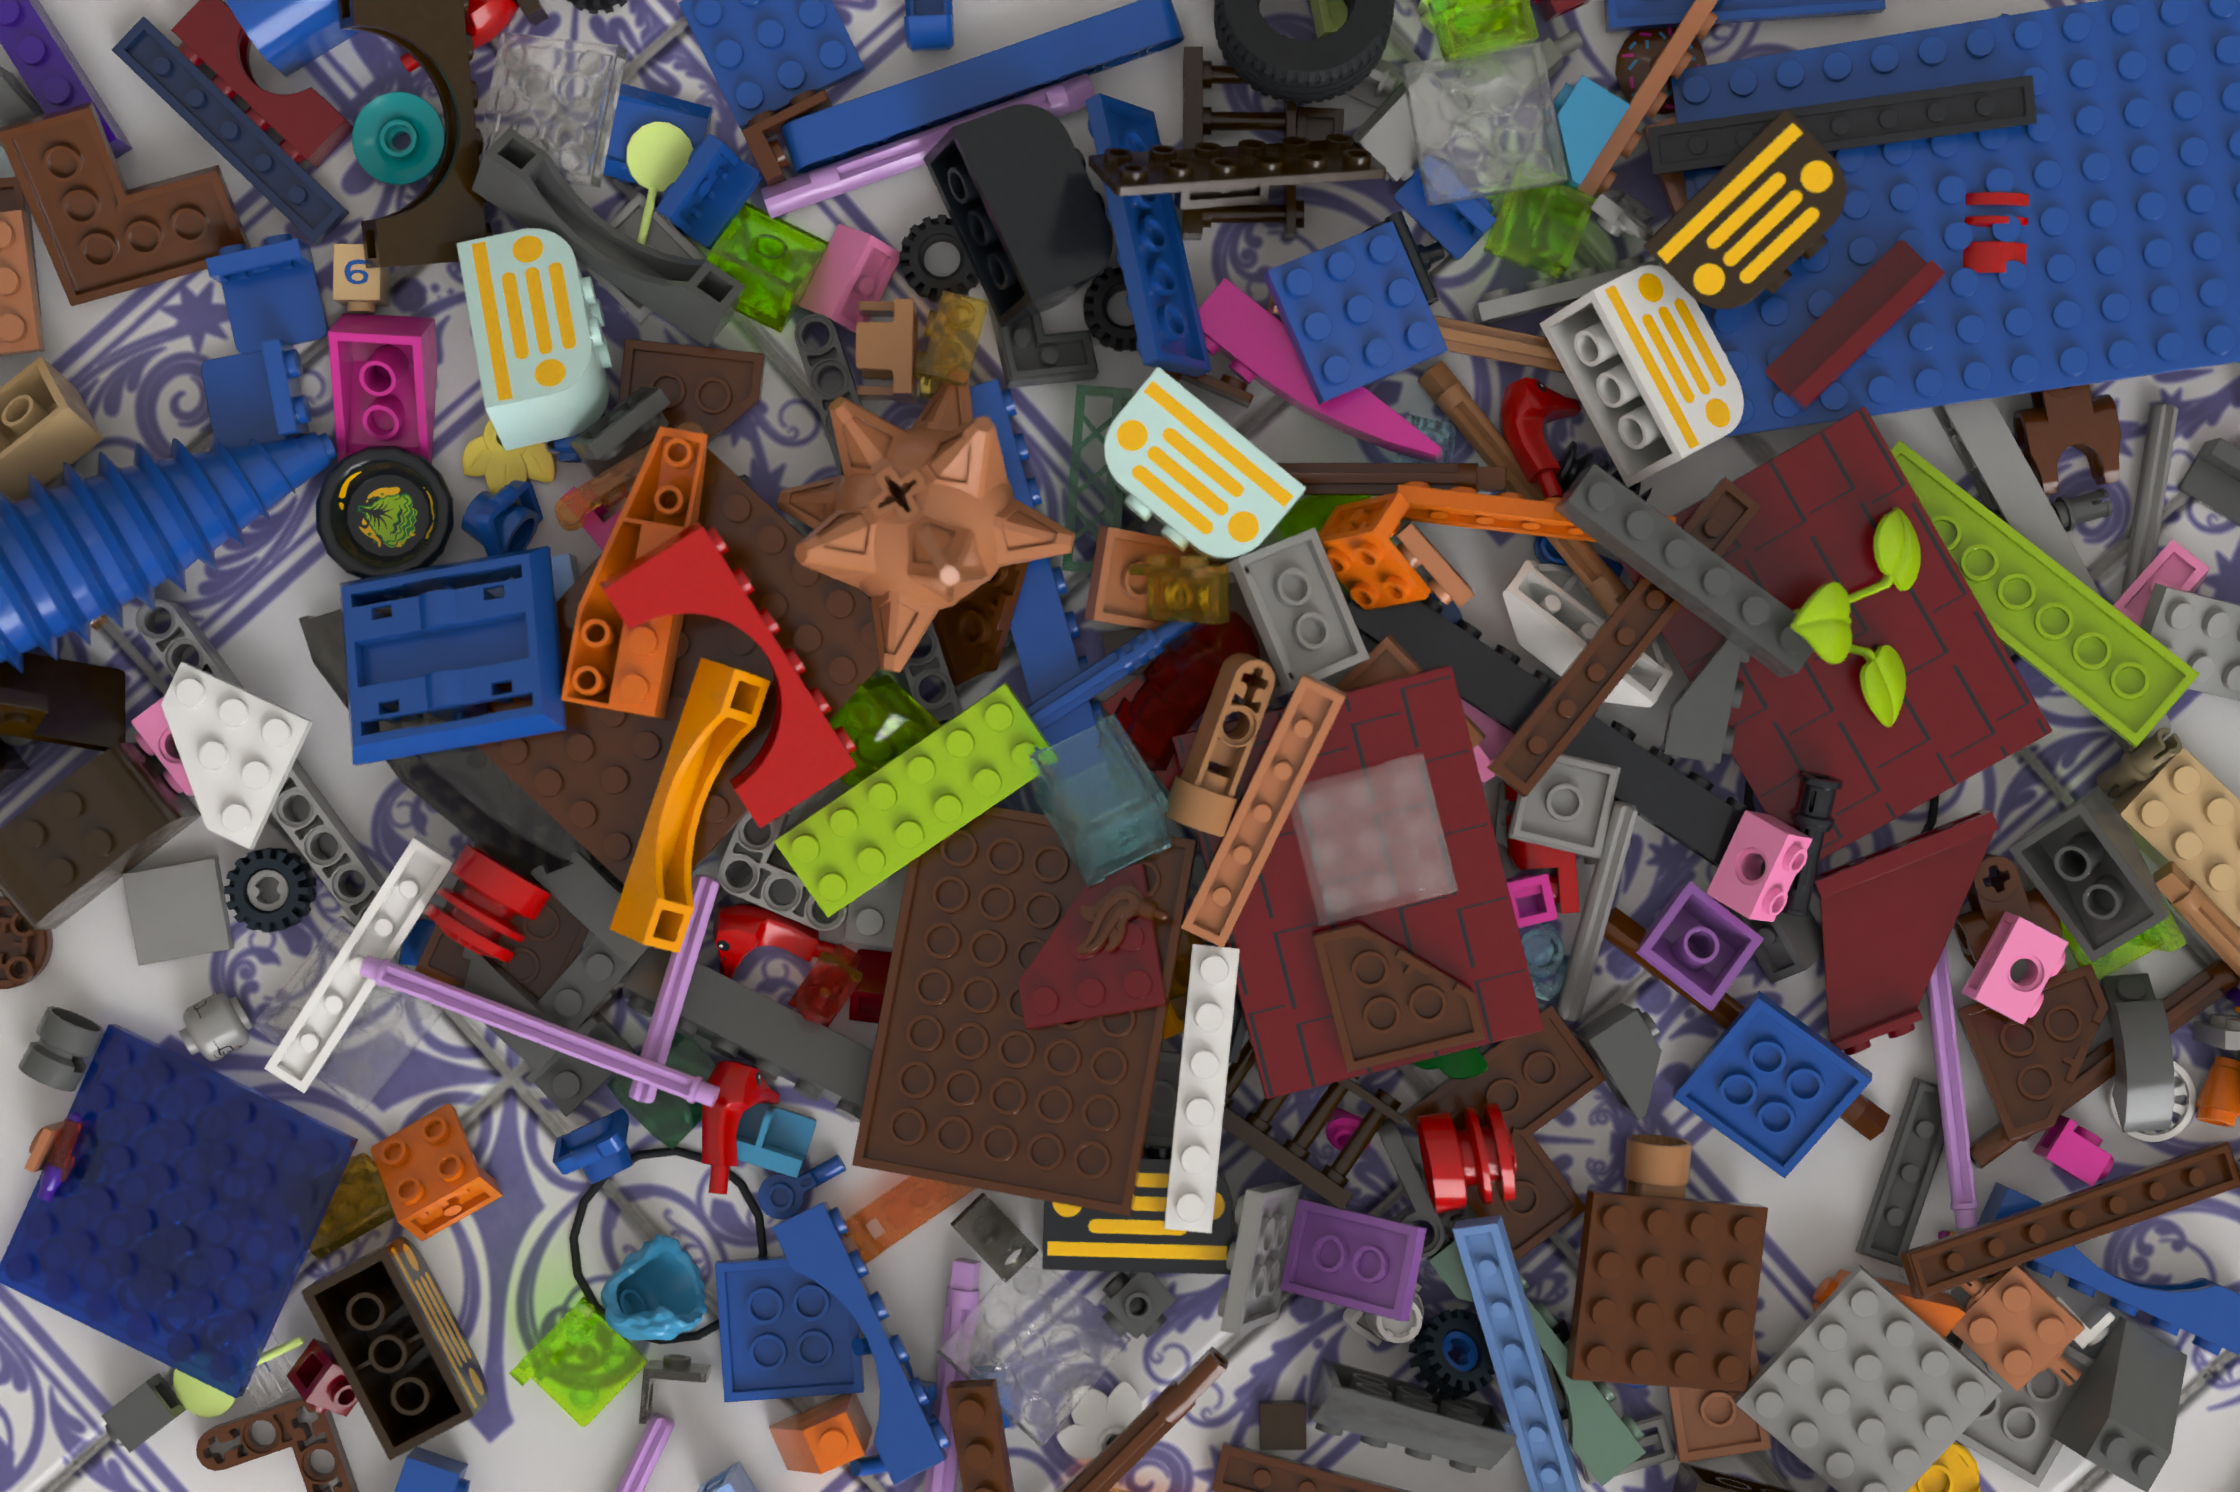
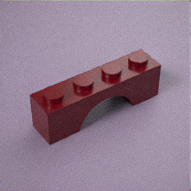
M199 0L171 29L183 41L177 49L198 68L205 62L216 73L211 81L231 100L238 94L248 103L250 107L244 113L264 132L272 126L284 138L278 145L298 164L306 159L318 168L353 131L354 126L312 87L293 94H275L261 89L252 75L249 64V51L252 41L230 7L222 0Z

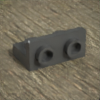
M640 387L573 439L570 445L593 477L602 479L652 440L660 426L668 427L669 422L661 411L671 403L661 388Z
M600 1012L589 1019L586 1018L575 1031L630 1053H637ZM557 1051L539 1072L533 1069L524 1079L530 1085L535 1083L567 1117L615 1072Z

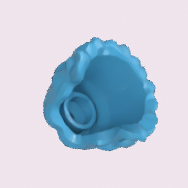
M656 1234L652 1241L644 1242L640 1250L628 1254L621 1267L607 1279L603 1286L601 1302L605 1308L604 1318L609 1327L623 1338L635 1341L672 1340L680 1332H686L696 1327L702 1320V1315L707 1312V1305L703 1302L706 1299V1293L704 1292V1282L700 1278V1268L692 1262L691 1255L681 1249L678 1239Z

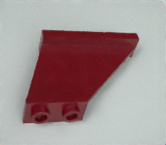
M1987 808L1981 809L1816 875L1814 886L1820 896L1829 1035L1827 1039L1847 1055L1856 1054L1871 1046V1039L1886 1033L1889 1038L1905 1035L1915 1029L1913 1023L1923 1019L1918 1009L1919 1003L1994 832L1999 829L1991 810Z

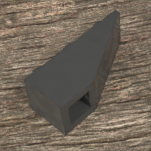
M1724 637L1670 705L1662 746L1664 754L1720 764L1722 754H1731L1735 727L1728 726L1731 708H1740L1744 681H1738L1737 675L1740 662L1748 663L1750 655L1726 637Z

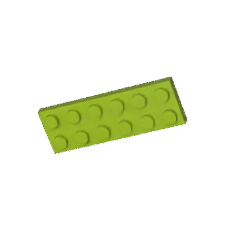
M1005 682L777 837L774 843L824 914L829 918L1059 762L1060 758L1011 687Z

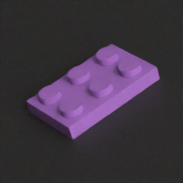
M1298 1199L1280 1290L1398 1321H1409L1427 1228L1345 1208L1341 1210L1336 1206L1316 1201Z

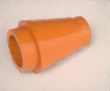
M2220 1056L2214 1057L2213 1065L2194 1105L2198 1108L2196 1119L2213 1125L2235 1127L2236 1117H2240V1061Z

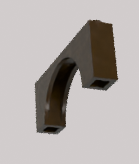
M337 0L340 29L364 31L385 38L401 47L421 65L435 86L445 119V143L442 157L434 176L426 188L413 201L400 210L384 217L361 221L366 268L460 262L457 243L493 235L490 224L485 222L484 203L487 200L472 190L480 167L479 156L483 152V137L480 129L476 128L474 109L478 105V89L476 83L471 80L469 61L473 58L474 48L471 35L466 33L464 16L468 11L469 0Z

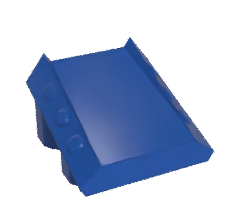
M618 82L612 92L611 107L601 152L598 156V173L614 177L619 183L627 185L638 184L630 175L626 164V147L631 135L646 124L667 122L680 128L686 134L694 150L707 137L712 108Z

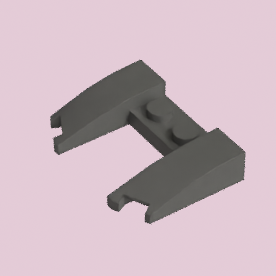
M578 850L571 853L573 864L550 873L546 865L542 864L534 868L530 873L595 935L594 939L543 997L537 1000L488 956H481L466 947L462 957L471 960L465 985L456 984L455 987L574 1032L650 947L609 930L623 889ZM484 1023L537 1072L557 1052V1050Z

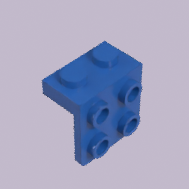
M291 234L268 237L264 239V246L247 249L245 244L222 247L218 249L219 256L206 258L209 277L222 285L235 346L241 354L262 351L261 342L281 339L291 345L320 340L328 335L329 327L311 248L300 239H293Z
M281 339L261 342L262 351L206 360L202 363L201 374L213 436L225 448L248 445L251 438L255 439L258 443L286 439L287 436L296 437L310 433L308 423L312 419L311 409L306 395H302L299 377L303 375L302 363L297 349H293V345Z

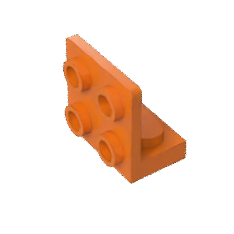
M1400 491L1338 505L1318 532L1335 576L1350 592L1351 598L1365 610L1425 600L1431 593L1428 585L1390 540L1400 529V520L1410 507L1409 502Z
M451 1104L440 1107L371 1147V1153L398 1223L421 1241L428 1239L503 1196L498 1182L477 1164L457 1111Z

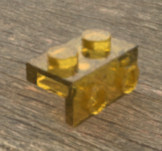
M943 290L938 311L930 310L924 333V337L930 338L927 352L919 350L914 368L913 378L921 379L920 397L931 399L942 382L963 387L968 384L988 304L985 300Z
M1174 554L1146 555V563L1129 565L1130 575L1147 576L1148 619L1209 624L1229 622L1228 565L1208 564V556L1203 555L1180 556V563L1174 562Z
M360 1153L343 1160L339 1166L316 1179L304 1182L298 1189L284 1197L286 1206L299 1216L310 1252L318 1259L327 1256L396 1217L376 1162L366 1153Z

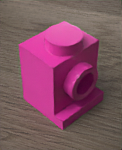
M1548 873L1535 876L1534 874H1525L1506 879L1518 928L1558 919Z
M2060 1115L2054 1127L2044 1132L2033 1153L2076 1180L2093 1187L2097 1180L2101 1181L2108 1175L2113 1167L2114 1158L2111 1154L2099 1148L2103 1141L2100 1137L2079 1125L2077 1126L2078 1123L2074 1120Z

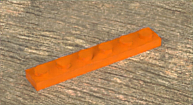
M1411 481L1403 485L1398 484L1393 492L1400 491L1410 504L1401 520L1598 543L1554 510L1562 498L1552 497L1542 501L1523 499L1521 494L1514 492H1503L1496 496L1478 494L1475 489L1470 487H1454L1450 490L1431 488L1428 483ZM1666 516L1676 524L1675 516Z

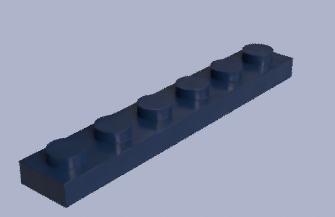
M144 16L111 49L315 245L318 246L350 213Z

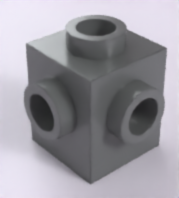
M1119 1272L1102 1290L1107 1295L1100 1302L1107 1310L1102 1318L1120 1337L1128 1332L1135 1339H1138L1142 1334L1148 1338L1166 1322L1167 1318L1163 1313L1177 1299L1151 1272H1130L1128 1275L1124 1272ZM1139 1297L1140 1305L1138 1309L1131 1312L1129 1308L1131 1300Z

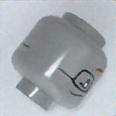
M217 992L185 1010L183 1020L186 1027L180 1030L179 1034L191 1055L201 1052L209 1061H217L245 1046L249 1041L248 1030L254 1028V1025L236 995L229 998L225 993Z

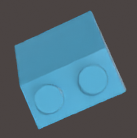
M1584 75L1581 76L1574 87L1566 82L1544 115L1552 120L1544 134L1558 196L1565 200L1580 186L1630 107V104Z

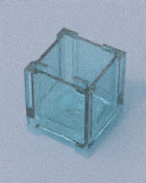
M1114 714L1104 719L1101 715L1097 717V725L1048 749L1047 747L1040 749L1037 746L1034 748V753L1029 755L1030 764L1037 774L1039 790L1035 791L1036 801L1088 888L1105 880V877L1153 853L1157 854L1172 846L1171 836L1166 830L1165 813L1169 811L1168 800Z

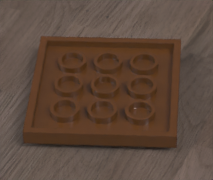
M1587 1190L1565 1376L1572 1380L1746 1392L1768 1208L1759 1204Z

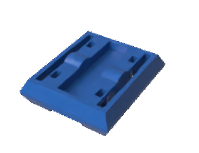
M549 546L339 583L353 765L357 766L567 730L564 701L561 700L563 691L562 681L564 678L557 599L554 594L551 549ZM503 587L504 597H495L487 590ZM391 607L392 617H385L376 610ZM512 682V692L502 691L495 685ZM521 697L522 701L533 700V706L490 714L487 711L488 702L496 701L506 705L512 704L514 702L513 698ZM423 713H430L445 721L439 724L408 727L380 732L379 721L383 720L391 724L402 722V717L409 716L410 720L424 719Z

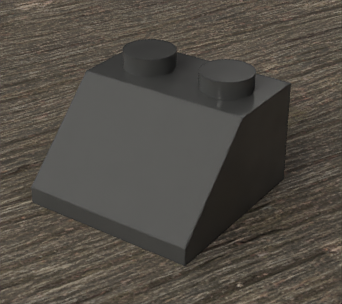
M1620 1003L1579 1028L1575 1033L1592 1061L1606 1078L1605 1082L1622 1109L1639 1120L1647 1115L1662 1051L1655 1038L1660 1036L1661 1033L1646 1011L1642 1013L1638 1007L1633 1009Z

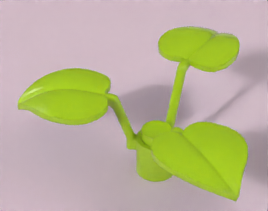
M1892 507V511L1883 516L1874 535V555L1880 571L1884 574L1882 580L1849 595L1838 582L1826 583L1807 600L1802 609L1793 610L1797 616L1790 625L1793 630L1810 643L1816 653L1827 663H1841L1848 653L1860 655L1866 660L1867 663L1864 664L1860 672L1862 692L1871 711L1885 727H1892L1901 710L1906 690L1905 668L1896 650L1889 645L1879 646L1875 654L1869 648L1853 645L1849 614L1850 603L1887 589L1892 583L1900 591L1909 590L1917 579L1921 564L1918 537L1912 523L1898 507Z

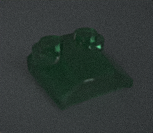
M675 1031L665 1066L694 1077L701 1076L704 1078L703 1081L706 1082L717 1063L692 1038L683 1036ZM618 1073L607 1084L617 1100L656 1139L671 1150L702 1121V1104L696 1101L694 1104L687 1102V1099L660 1089L657 1090L655 1100L652 1103L633 1100L629 1097V1090L633 1079Z

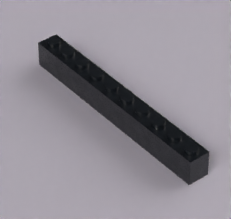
M1351 597L1347 602L1357 629L1361 634L1376 644H1380L1390 634L1423 670L1441 665L1452 666L1460 698L1510 730L1513 734L1557 682L1540 670L1536 669L1534 674L1531 675L1519 667L1518 663L1521 658L1504 646L1497 644L1493 650L1481 642L1479 638L1483 633L1466 621L1459 619L1454 624L1440 615L1444 608L1430 597H1427L1425 600L1372 610L1363 609ZM1597 709L1562 754L1621 767L1614 800L1636 806L1639 817L1718 868L1744 811L1752 810L1730 796L1724 802L1710 792L1714 785L1692 771L1686 777L1672 767L1675 762L1674 758L1664 754L1662 750L1655 746H1651L1649 751L1645 750L1633 742L1637 735L1626 726L1615 720L1609 726L1595 717Z

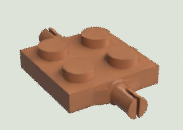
M2021 1265L2005 1269L1984 1282L1977 1279L1960 1285L1969 1296L1963 1307L1964 1316L1951 1331L2017 1392L2037 1373L2045 1371L2047 1368L2055 1373L2066 1386L2073 1385V1379L2075 1381L2079 1379L2081 1371L2077 1370L2062 1354L2066 1346L2085 1329L2083 1323Z

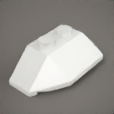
M1526 559L1502 593L1518 644L1560 677L1608 619L1607 614L1586 590V586L1568 566L1537 564L1536 561ZM1656 639L1651 642L1604 702L1651 708L1655 704L1674 674L1669 664L1664 662Z

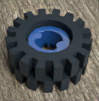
M1455 1309L1452 1312L1446 1310L1422 1325L1418 1335L1413 1338L1416 1341L1409 1344L1408 1352L1417 1354V1356L1409 1360L1410 1367L1419 1366L1421 1371L1415 1375L1418 1383L1426 1379L1429 1383L1425 1390L1430 1394L1439 1390L1438 1398L1443 1400L1449 1397L1452 1398V1401L1466 1398L1494 1379L1491 1375L1495 1374L1481 1323L1475 1324L1477 1315L1472 1312L1463 1316V1309ZM1453 1344L1454 1348H1459V1353L1462 1352L1458 1359L1459 1364L1453 1362L1448 1354L1452 1350Z

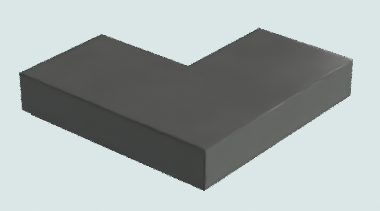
M988 303L1006 388L1096 378L1099 371L1089 330L1045 335L1040 313L1001 328L990 303Z

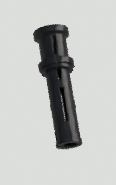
M1812 772L1801 773L1800 781L1804 783L1799 809L1793 811L1792 819L1794 820L1793 824L1797 826V830L1813 838L1807 850V861L1804 867L1796 873L1787 893V903L1781 911L1803 917L1809 915L1808 909L1825 832H1830L1831 828L1834 827L1835 819L1831 817L1836 791L1842 789L1843 786L1841 779Z

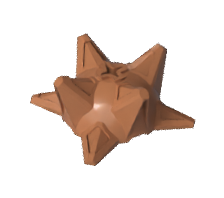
M949 371L912 428L904 430L840 396L830 403L829 411L843 475L783 489L779 493L777 501L779 510L814 529L795 548L794 555L799 563L859 588L871 598L880 669L898 673L905 666L939 610L955 605L961 598L967 596L980 585L990 581L1000 567L1071 553L1075 538L1074 532L1015 499L1011 483L1007 478L996 427L989 417L982 416L974 419L969 376L959 371Z

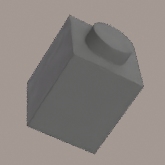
M158 1373L104 1413L102 1418L107 1423L105 1427L110 1438L117 1445L125 1446L130 1453L187 1409L184 1408L174 1391L161 1374Z

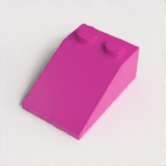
M343 313L328 331L338 463L344 457L369 446H399L422 455L432 464L438 368L435 318Z

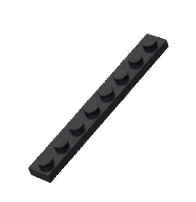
M2033 75L1787 109L1827 151L2037 123ZM1785 109L1649 127L1648 134L1653 175L1726 165Z

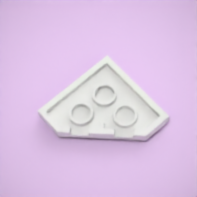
M180 662L161 706L207 830L245 848L254 849L313 721L187 662Z

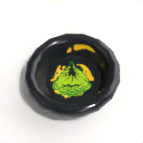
M369 446L344 457L325 477L316 500V530L327 555L347 574L360 579L430 567L444 552L454 527L453 498L443 475L422 455L399 446Z

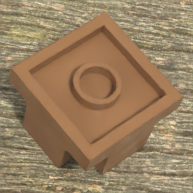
M894 298V302L858 301V311L861 316L894 317L892 322H858L856 324L855 365L857 369L861 370L862 377L864 379L893 380L892 386H857L858 398L860 400H893L898 403H917L918 310L914 299Z

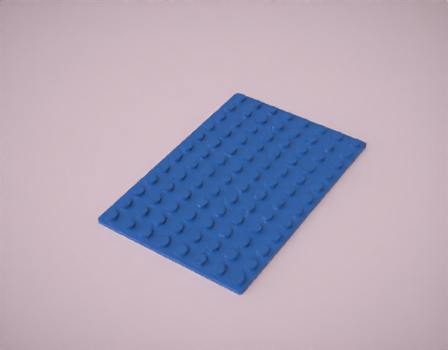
M2099 0L1688 68L1683 71L1678 80L1671 77L1678 124L2033 75L2036 124L1828 151L1841 167L1846 181V200L1843 210L1835 223L1823 234L1829 241L1808 261L1799 256L1787 268L1793 275L1772 295L1765 289L1749 303L1731 309H1717L1701 303L1702 312L1723 352L1726 354L1743 392L1744 407L1741 420L1737 427L1724 437L1835 422L1864 406L1870 416L2240 362V0ZM1725 165L1683 171L1687 201ZM2009 192L2029 194V206L1965 205L1966 193ZM2009 216V223L1993 224L1992 227H1977L1965 223V217ZM2017 217L2028 218V225L2021 226ZM1978 240L2027 244L2026 267L2021 262L2013 260L2006 262V273H1976L1970 268H1963V250L1972 241ZM1898 241H1905L1926 263L1932 259L1945 272L1942 279L1803 412L1766 376V368Z

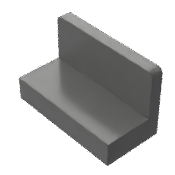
M2222 438L2206 441L2178 488L2182 493L2240 527V449Z
M1728 907L1733 915L1764 938L1754 952V955L1771 984L1807 970L1823 956L1822 930L1810 909H1808L1809 915L1806 917L1780 912L1774 922L1748 919Z

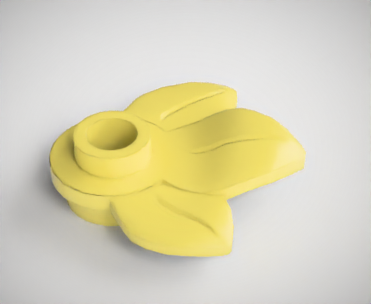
M491 420L487 422L483 435L468 443L462 458L464 475H485L487 486L493 494H496L513 480L527 481V478L540 482H553L556 473L553 454L547 451L545 442L505 451Z

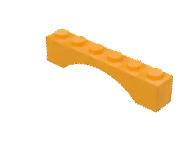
M700 659L609 930L644 945L676 953L680 952L694 910L692 855L702 808L712 783L725 760L738 743L756 726L771 682L770 680L711 660Z

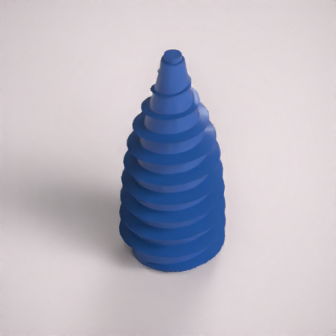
M316 432L296 437L287 436L286 439L258 443L255 439L251 438L248 445L225 448L219 440L212 437L209 451L190 453L178 439L173 438L170 458L156 460L140 444L136 443L133 466L118 468L103 452H99L98 475L83 478L70 465L63 462V486L47 489L29 473L28 498L13 502L0 491V663L8 661L23 674V653L38 646L58 661V637L73 631L91 645L90 622L105 614L123 629V605L137 597L155 611L154 589L167 579L187 593L185 570L198 559L217 572L215 550L221 544L231 538L245 548L242 533L245 527L260 515L270 519L268 509L290 492L296 493L295 489L331 466L330 461L336 459L337 454L327 433L317 435Z

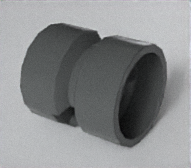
M50 1006L47 1007L36 1029L40 1040L29 1043L18 1068L24 1074L42 1084L62 1091L73 1092L76 1090L86 1070L83 1058L93 1056L104 1034V1030L98 1024L77 1013L60 1007Z

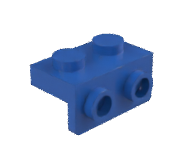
M709 133L703 143L694 148L690 154L687 166L677 180L666 188L656 211L678 230L708 250H712L763 176L757 169L741 160L724 142Z
M1429 155L1417 167L1412 177L1395 193L1393 199L1436 242H1439L1444 250L1455 260H1460L1492 227L1497 219L1491 215L1494 211L1492 205L1476 191L1470 194L1457 182L1460 179V175L1447 161L1440 159L1437 162Z

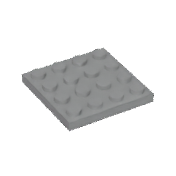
M1858 1264L1747 1383V1391L1739 1392L1734 1397V1401L1739 1408L1837 1492H1907L2003 1389L2000 1384Z

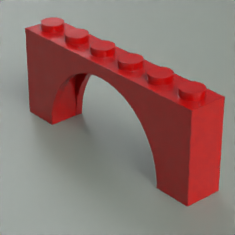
M696 521L601 581L600 585L629 630L641 623L666 615L701 614L731 623L748 634L762 648L770 664L775 682L776 705L770 732L758 754L738 775L729 780L761 829L857 767L849 755L856 750V747L842 726L833 730L824 715L830 712L831 708L819 689L815 686L808 691L799 675L804 673L806 669L794 650L789 647L783 651L775 640L774 635L781 630L767 608L764 607L757 612L748 598V595L755 590L742 569L738 567L733 571L730 570L722 557L729 549L715 527L713 526L705 531L699 521Z

